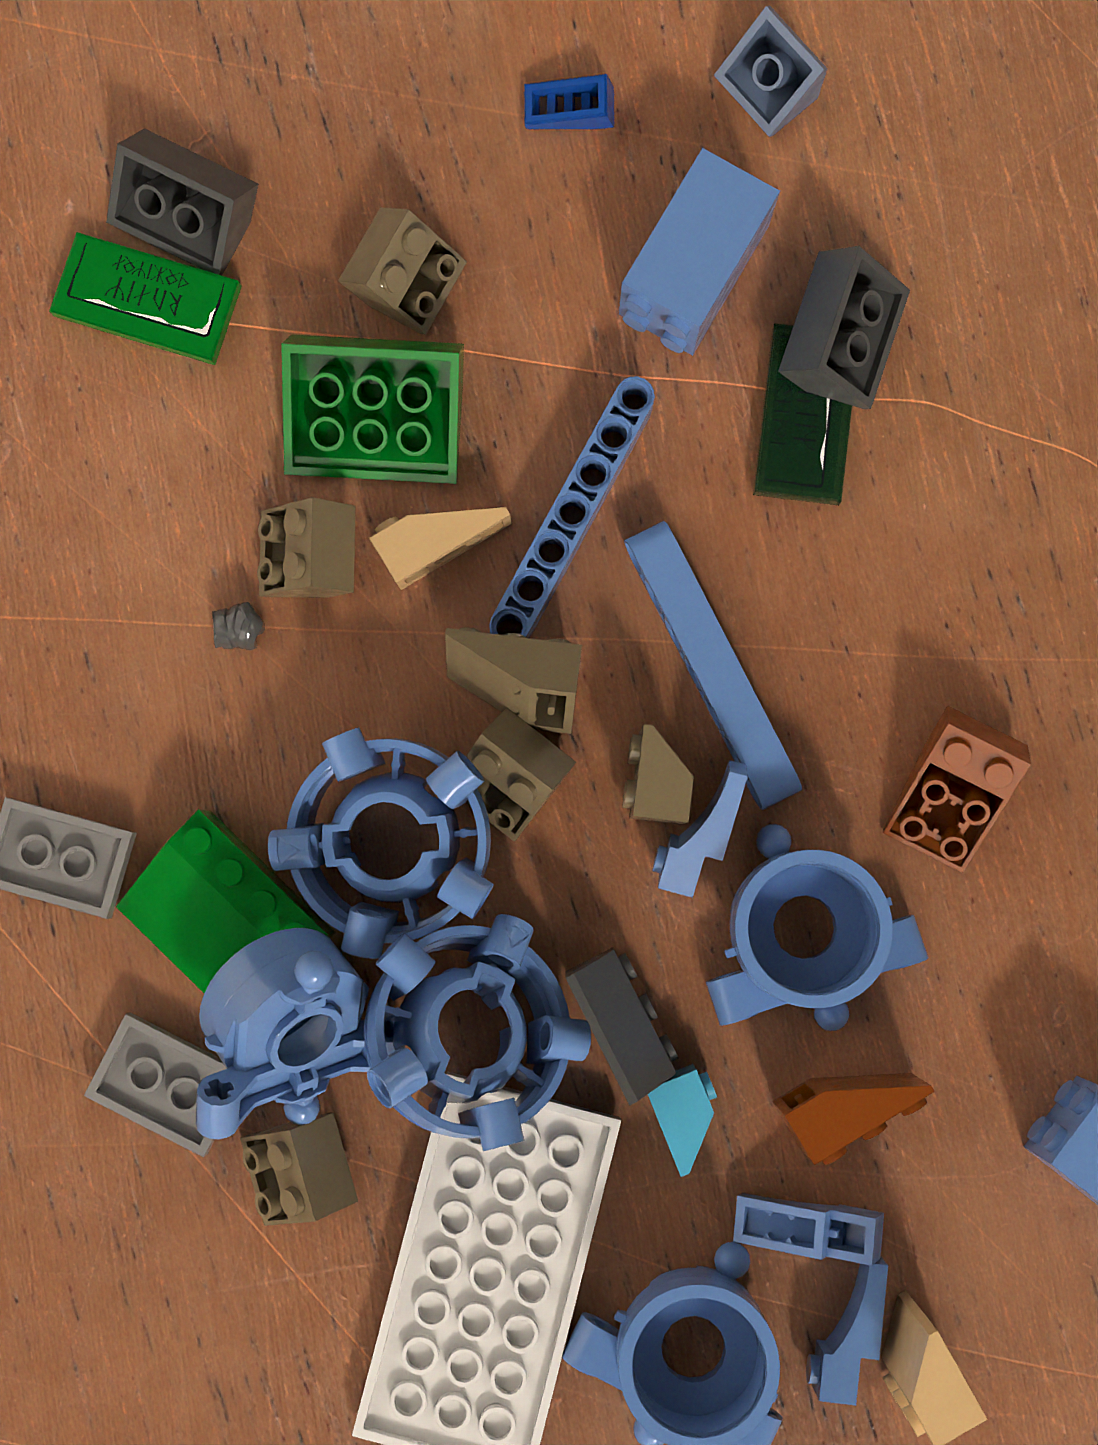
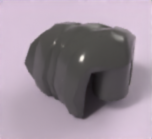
M249 602L233 605L230 609L225 608L212 611L215 648L234 649L239 647L246 650L257 648L256 638L264 632L265 623Z

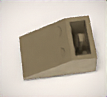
M470 627L460 629L446 628V669L449 679L501 712L507 707L535 730L571 734L582 645L571 644L564 639H550L548 641L531 639L517 633H507L504 635L483 633Z

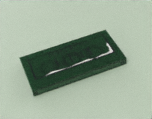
M774 323L771 335L753 495L839 506L842 501L852 406L806 392L778 372L793 325Z

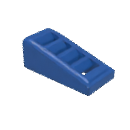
M607 74L524 84L526 129L613 128L615 125L614 87ZM540 97H547V114L540 115ZM558 97H564V112L558 113ZM575 97H581V110L575 111ZM593 97H598V108H593Z

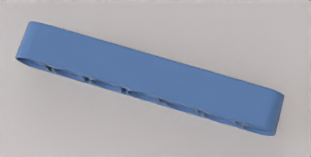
M638 376L628 377L617 386L493 613L489 624L491 634H498L500 624L510 619L516 620L522 625L521 635L530 638L651 416L655 396L653 387L646 379ZM635 394L643 398L646 404L640 409L633 410L626 407L622 400L628 395ZM608 432H618L624 437L625 442L619 447L612 448L604 444L601 438ZM588 469H596L603 473L605 480L599 485L591 486L583 482L581 475ZM575 506L580 508L585 516L579 523L569 524L562 520L561 512L567 507ZM548 544H556L562 548L564 555L559 561L550 563L540 557V550ZM533 581L541 585L543 593L535 601H526L518 593L520 587L526 582Z
M662 521L624 540L627 552L733 760L747 765L748 777L746 785L759 808L764 810L802 791L797 773L670 527L665 521Z

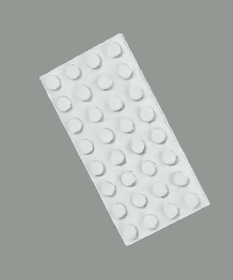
M451 1072L446 1074L462 1083L467 1078L466 1076ZM503 1087L497 1092L486 1093L477 1101L467 1104L447 1103L440 1118L460 1124L458 1113L506 1099L515 1098L516 1101L523 1091ZM550 1099L535 1116L521 1124L525 1141L483 1151L480 1138H455L431 1132L352 1436L383 1445H540L621 1124V1117Z

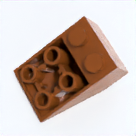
M947 706L927 739L883 829V833L963 873L1031 766L1028 745Z
M912 1073L810 1078L772 1102L800 1149L814 1165L821 1161L824 1165H827L844 1156L848 1151L846 1146L858 1138L862 1137L863 1140H869L882 1133L887 1128L885 1122L897 1114L902 1113L903 1116H907L920 1110L927 1103L925 1097L935 1091L930 1084Z

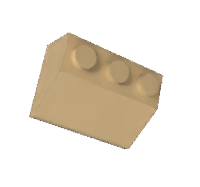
M906 1290L898 1294L881 1357L890 1373L882 1378L917 1437L926 1433L933 1445H944L988 1419L938 1330Z

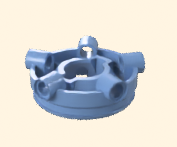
M360 728L352 729L324 741L322 745L328 758L320 763L301 785L290 809L287 829L272 830L269 834L268 855L273 870H291L297 888L309 906L324 921L344 933L341 950L358 957L380 958L384 943H393L403 933H406L412 940L426 936L447 924L460 912L473 919L494 886L493 883L484 878L490 857L491 832L487 810L477 789L484 782V778L474 764L460 751H456L448 757L430 746L411 740L388 738L365 741ZM393 751L392 772L372 776L356 784L336 808L331 823L325 825L324 823L315 824L320 802L335 778L338 782L348 780L386 764L381 752ZM405 753L427 759L439 767L427 776L426 779L410 773H404L406 765ZM429 785L438 798L429 794L424 788ZM468 800L474 814L476 827L460 829L454 809L462 806ZM381 802L394 803L404 807L413 814L419 825L436 823L439 834V849L422 852L418 863L408 874L391 880L379 879L363 871L360 868L361 864L355 852L351 851L349 830H351L356 817L365 808ZM477 836L478 844L475 862L466 857L455 865L460 848V837ZM326 864V867H337L343 878L366 897L381 902H403L408 921L397 922L399 911L364 902L351 907L329 885L320 866ZM451 870L437 894V898L449 905L438 913L421 919L419 907L415 899L433 891L438 886L436 879L443 872Z
M499 914L495 917L492 928L475 925L448 927L431 933L417 942H414L406 933H403L381 955L376 965L384 973L376 984L367 1006L364 1022V1047L370 1068L367 1072V1079L373 1093L386 1108L393 1107L413 1124L433 1133L455 1138H480L483 1151L525 1141L521 1124L535 1116L552 1098L562 1081L568 1060L583 1061L586 1059L591 1045V1028L587 1020L570 1018L568 1006L557 979L542 958L528 947L534 931L529 923L515 916ZM440 950L470 952L467 961L473 963V965L467 968H450L440 975L427 977L423 980L436 962L427 953ZM515 982L526 996L534 1016V1020L528 1023V1039L522 1008L515 995L511 992ZM472 990L481 996L483 1002L491 1010L502 1006L507 1014L510 1027L499 1031L500 1048L496 1062L489 1067L473 1069L462 1083L444 1073L450 1056L441 1044L438 1033V1020L443 1006L454 994L460 991ZM406 994L400 1007L386 1006L388 996L394 1001ZM384 1019L395 1021L393 1027L394 1050L405 1045L410 1047L411 1050L403 1048L388 1055L384 1037ZM526 1042H527V1062H526V1063H528V1064H534L533 1070H529L528 1068H526L525 1066H523V1065L520 1063L521 1060H522V1058H523V1056H524V1051H525V1047H526ZM512 1077L526 1085L516 1101L515 1098L506 1099L458 1113L460 1124L440 1118L447 1103L467 1104L477 1101L486 1093H494L502 1089ZM420 1090L431 1097L432 1101L428 1105L429 1109L426 1110L411 1095Z

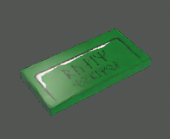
M76 232L49 312L54 317L216 365L242 285L235 279Z

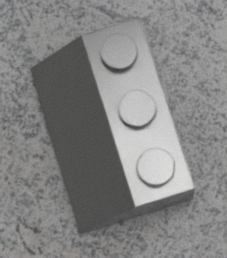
M143 129L117 143L106 223L202 270L222 276L251 223L259 184L147 129Z
M860 246L819 251L778 372L806 392L861 409H871L910 289Z
M612 947L565 971V978L630 1106L676 1074L671 1062L678 1059V1055L667 1034L658 1038L650 1022L658 1018L647 994L645 993L638 997L630 983L631 980L637 977V974L626 953L617 957Z

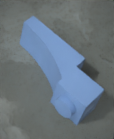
M729 760L720 785L702 814L681 835L670 834L667 847L658 846L652 871L659 873V889L693 898L705 856L723 861L748 777L746 764Z
M741 1193L737 1195L733 1242L819 1260L831 1257L872 1266L881 1259L884 1213L841 1204L838 1206L814 1204Z
M882 1257L872 1266L859 1264L855 1286L841 1319L826 1340L816 1339L815 1355H808L806 1380L808 1384H812L819 1401L856 1406L861 1358L880 1359L888 1264Z

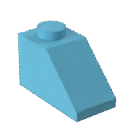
M694 1064L676 1070L674 1076L648 1094L681 1177L689 1174L714 1115L709 1100L717 1098L707 1071L698 1074Z

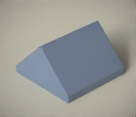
M768 5L714 74V77L761 129L771 137L818 99L828 68L776 11Z

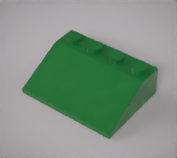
M290 335L281 343L284 475L457 483L463 394L464 344Z
M198 809L165 843L116 906L203 993H205L215 974L233 955L265 935L291 928L317 930L329 938L336 933L211 811Z

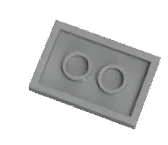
M5 797L0 812V889L110 919L113 916L137 833Z
M130 1012L125 1014L84 1096L205 1157L215 1139L202 1136L197 1130V1088L203 1078L227 1068L219 1057Z

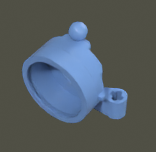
M769 824L763 827L757 835L756 844L760 853L768 858V860L753 869L741 883L734 896L730 910V938L732 947L724 950L727 959L736 956L742 970L727 973L706 981L719 1025L736 1023L753 1017L760 1012L791 1004L798 1007L814 1008V1019L824 1030L837 1031L843 1028L848 1022L850 1015L846 1002L867 990L880 973L908 967L929 958L914 915L892 920L889 907L893 905L891 898L886 897L876 880L867 870L853 860L824 850L789 852L792 842L787 829L777 824ZM808 896L819 900L827 907L833 919L834 931L831 942L824 951L813 957L798 958L791 956L780 947L775 938L773 924L776 913L785 902L794 897Z
M291 928L265 935L233 955L219 969L209 983L200 1005V1025L206 1036L205 1045L209 1050L217 1053L227 1069L203 1078L198 1084L196 1127L202 1136L218 1140L231 1136L255 1107L273 1100L276 1103H284L285 1116L290 1122L296 1125L309 1124L316 1119L320 1111L317 1095L326 1091L330 1079L347 1072H368L370 1069L364 1047L365 1019L361 1020L369 987L333 941L325 934L308 928ZM384 1019V1037L387 1053L390 1055L405 1048V1046L394 1050L393 1027L395 1021Z
M727 1242L718 1248L714 1257L716 1269L697 1266L696 1268L675 1269L657 1276L633 1300L627 1311L617 1310L614 1320L621 1323L619 1330L600 1317L583 1312L563 1351L562 1358L578 1371L594 1376L623 1392L625 1401L636 1418L633 1431L637 1442L641 1445H663L664 1443L667 1445L772 1444L783 1420L782 1416L771 1408L773 1402L775 1403L778 1397L777 1390L780 1378L779 1352L772 1331L758 1304L746 1288L736 1281L737 1278L742 1277L748 1271L750 1265V1255L747 1249L740 1243ZM697 1316L708 1319L718 1327L723 1336L724 1349L721 1360L712 1371L703 1376L686 1377L677 1374L667 1365L662 1356L661 1346L665 1333L673 1323L684 1317Z

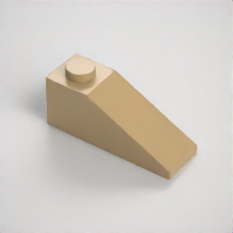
M506 507L407 515L400 520L397 517H392L382 522L375 528L376 534L369 539L398 587L402 590L511 525L512 522Z

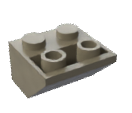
M380 207L338 282L369 307L420 334L426 335L467 261L409 209Z
M311 497L261 511V520L258 526L260 537V563L257 569L259 596L328 598L354 593V505Z
M507 707L481 733L466 756L484 778V782L477 789L484 801L489 822L514 842L576 763V761Z
M644 724L639 735L632 734V738H630L627 764L635 765L634 780L627 779V782L625 781L622 808L630 809V819L679 825L689 822L694 776L653 725Z
M334 1113L317 1115L316 1119L309 1124L296 1125L289 1122L240 1138L243 1147V1163L250 1173L256 1194L255 1206L262 1217L264 1226L315 1222L358 1202Z

